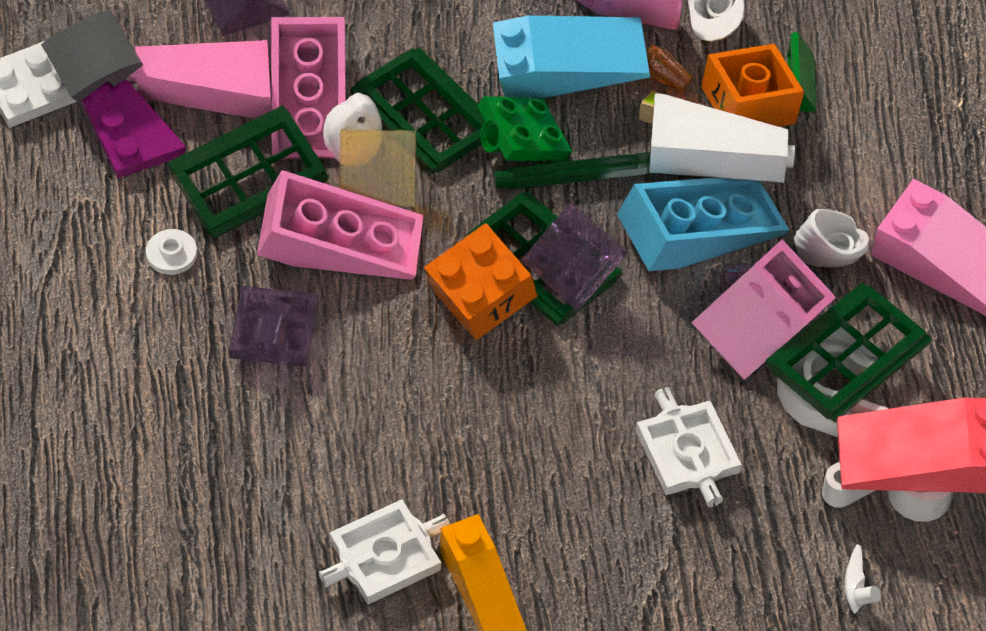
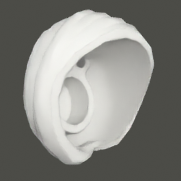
M356 93L350 96L347 101L335 106L327 115L323 129L325 146L341 164L346 166L364 165L377 153L382 141L383 130L381 117L374 101L367 95Z
M816 209L808 217L807 221L801 225L800 229L796 231L794 244L798 255L806 264L834 268L856 262L868 251L870 238L865 231L857 229L852 217L842 212Z

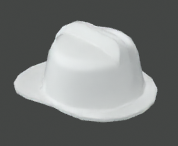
M688 0L691 26L694 34L701 40L712 42L724 39L739 27L744 17L745 0Z

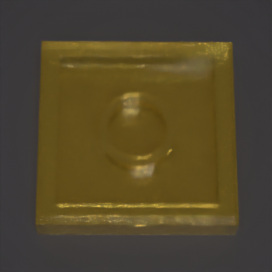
M341 129L340 189L394 206L415 207L416 131Z

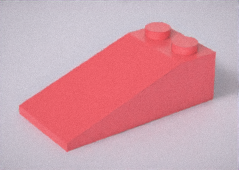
M964 397L838 416L837 433L841 489L986 493V398Z

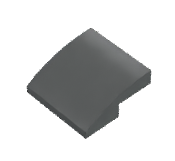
M110 10L84 18L56 33L41 44L71 98L78 103L107 81L115 87L144 65L113 12Z

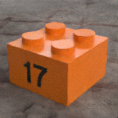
M775 43L708 54L701 88L714 109L777 127L796 124L804 90Z
M486 223L424 267L432 290L475 341L537 297L531 274Z

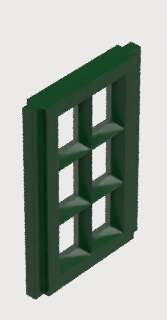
M420 47L408 50L356 82V85L350 88L352 95L361 93L369 96L374 101L380 114L382 125L432 174L435 172L439 173L482 146L480 133L485 120L477 107L478 103ZM410 67L414 68L429 83L414 93L397 77V75ZM389 80L408 96L393 106L375 90ZM434 89L452 106L451 109L438 117L420 100L421 97ZM413 102L431 119L430 122L417 130L398 113V111ZM457 113H460L476 129L475 132L462 140L444 123V121ZM436 126L455 143L441 153L422 136Z
M284 105L167 162L171 175L212 239L264 214L267 195L272 186L247 198L237 182L252 173L264 168L274 183L278 175L271 164L297 152L307 168L296 173V175L321 183L329 180L326 169ZM283 129L292 146L266 158L256 141ZM250 145L260 162L233 175L223 158ZM216 162L226 179L200 192L190 174ZM230 185L240 202L214 215L204 198Z
M528 191L521 192L467 233L468 236L485 223L493 232L502 228L522 245L513 252L516 258L529 251L550 269L537 280L533 279L537 297L529 303L557 327L560 324L563 325L615 284L623 273L620 268ZM520 212L542 229L529 241L507 224L508 221ZM547 235L570 253L557 264H554L534 247ZM575 259L597 276L595 280L584 288L562 270ZM555 274L577 292L564 304L541 286Z
M862 282L767 358L765 364L774 375L826 419H831L835 423L838 416H844L931 343L932 338L926 334L923 328L870 285L866 286ZM868 305L883 319L863 335L850 325L848 321ZM890 323L904 334L905 337L884 353L869 339ZM841 327L856 341L837 357H833L819 344ZM863 345L878 359L856 376L841 362ZM814 350L828 364L810 379L806 380L792 366ZM835 368L850 382L831 398H827L813 385Z

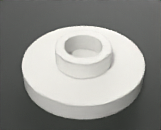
M177 229L163 230L155 234L148 241L146 258L149 265L155 271L162 274L175 275L188 270L195 263L197 246L192 236L184 231Z

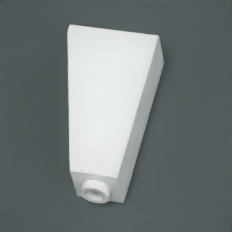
M655 93L650 173L784 183L786 167L793 168L795 145H788V129L665 94Z

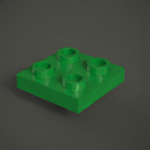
M483 96L477 107L485 120L480 133L481 144L485 151L489 153H502L506 161H566L572 153L569 144L543 98Z

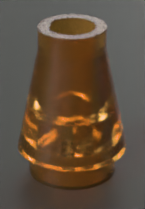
M654 44L648 49L649 79L673 88L682 94L688 88L694 76L664 46L660 48Z

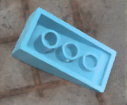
M528 15L493 22L499 80L505 97L547 98L650 78L641 17Z
M716 177L634 184L617 213L648 271L683 268L786 235L789 231L788 226L762 183L757 180Z

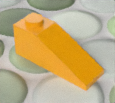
M479 514L440 528V554L478 630L527 631L496 547Z

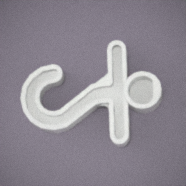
M840 327L819 345L833 357H837L853 344L856 339ZM862 345L841 363L857 376L876 361L878 357ZM812 350L794 364L792 368L808 380L815 372L826 366L828 362ZM777 377V395L789 415L803 426L838 437L837 421L834 423L831 419H826ZM817 382L813 385L827 398H831L838 392L823 387ZM862 400L845 415L888 408ZM837 462L828 468L826 472L822 497L829 505L842 508L876 490L841 489L840 463ZM888 491L889 500L893 508L903 517L925 522L938 519L946 513L954 495V492Z

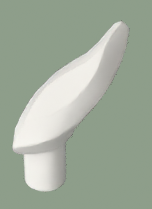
M857 544L849 560L845 575V594L854 614L863 605L879 602L881 599V592L877 586L864 587L865 576L863 573L861 546Z

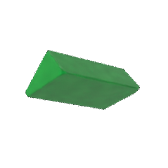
M793 32L788 46L787 64L804 90L799 111L815 112L817 109L815 58L800 34Z

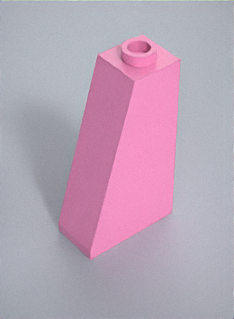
M268 40L135 47L136 53L144 65L129 75L130 84H137L138 93L145 100L254 119L272 111Z

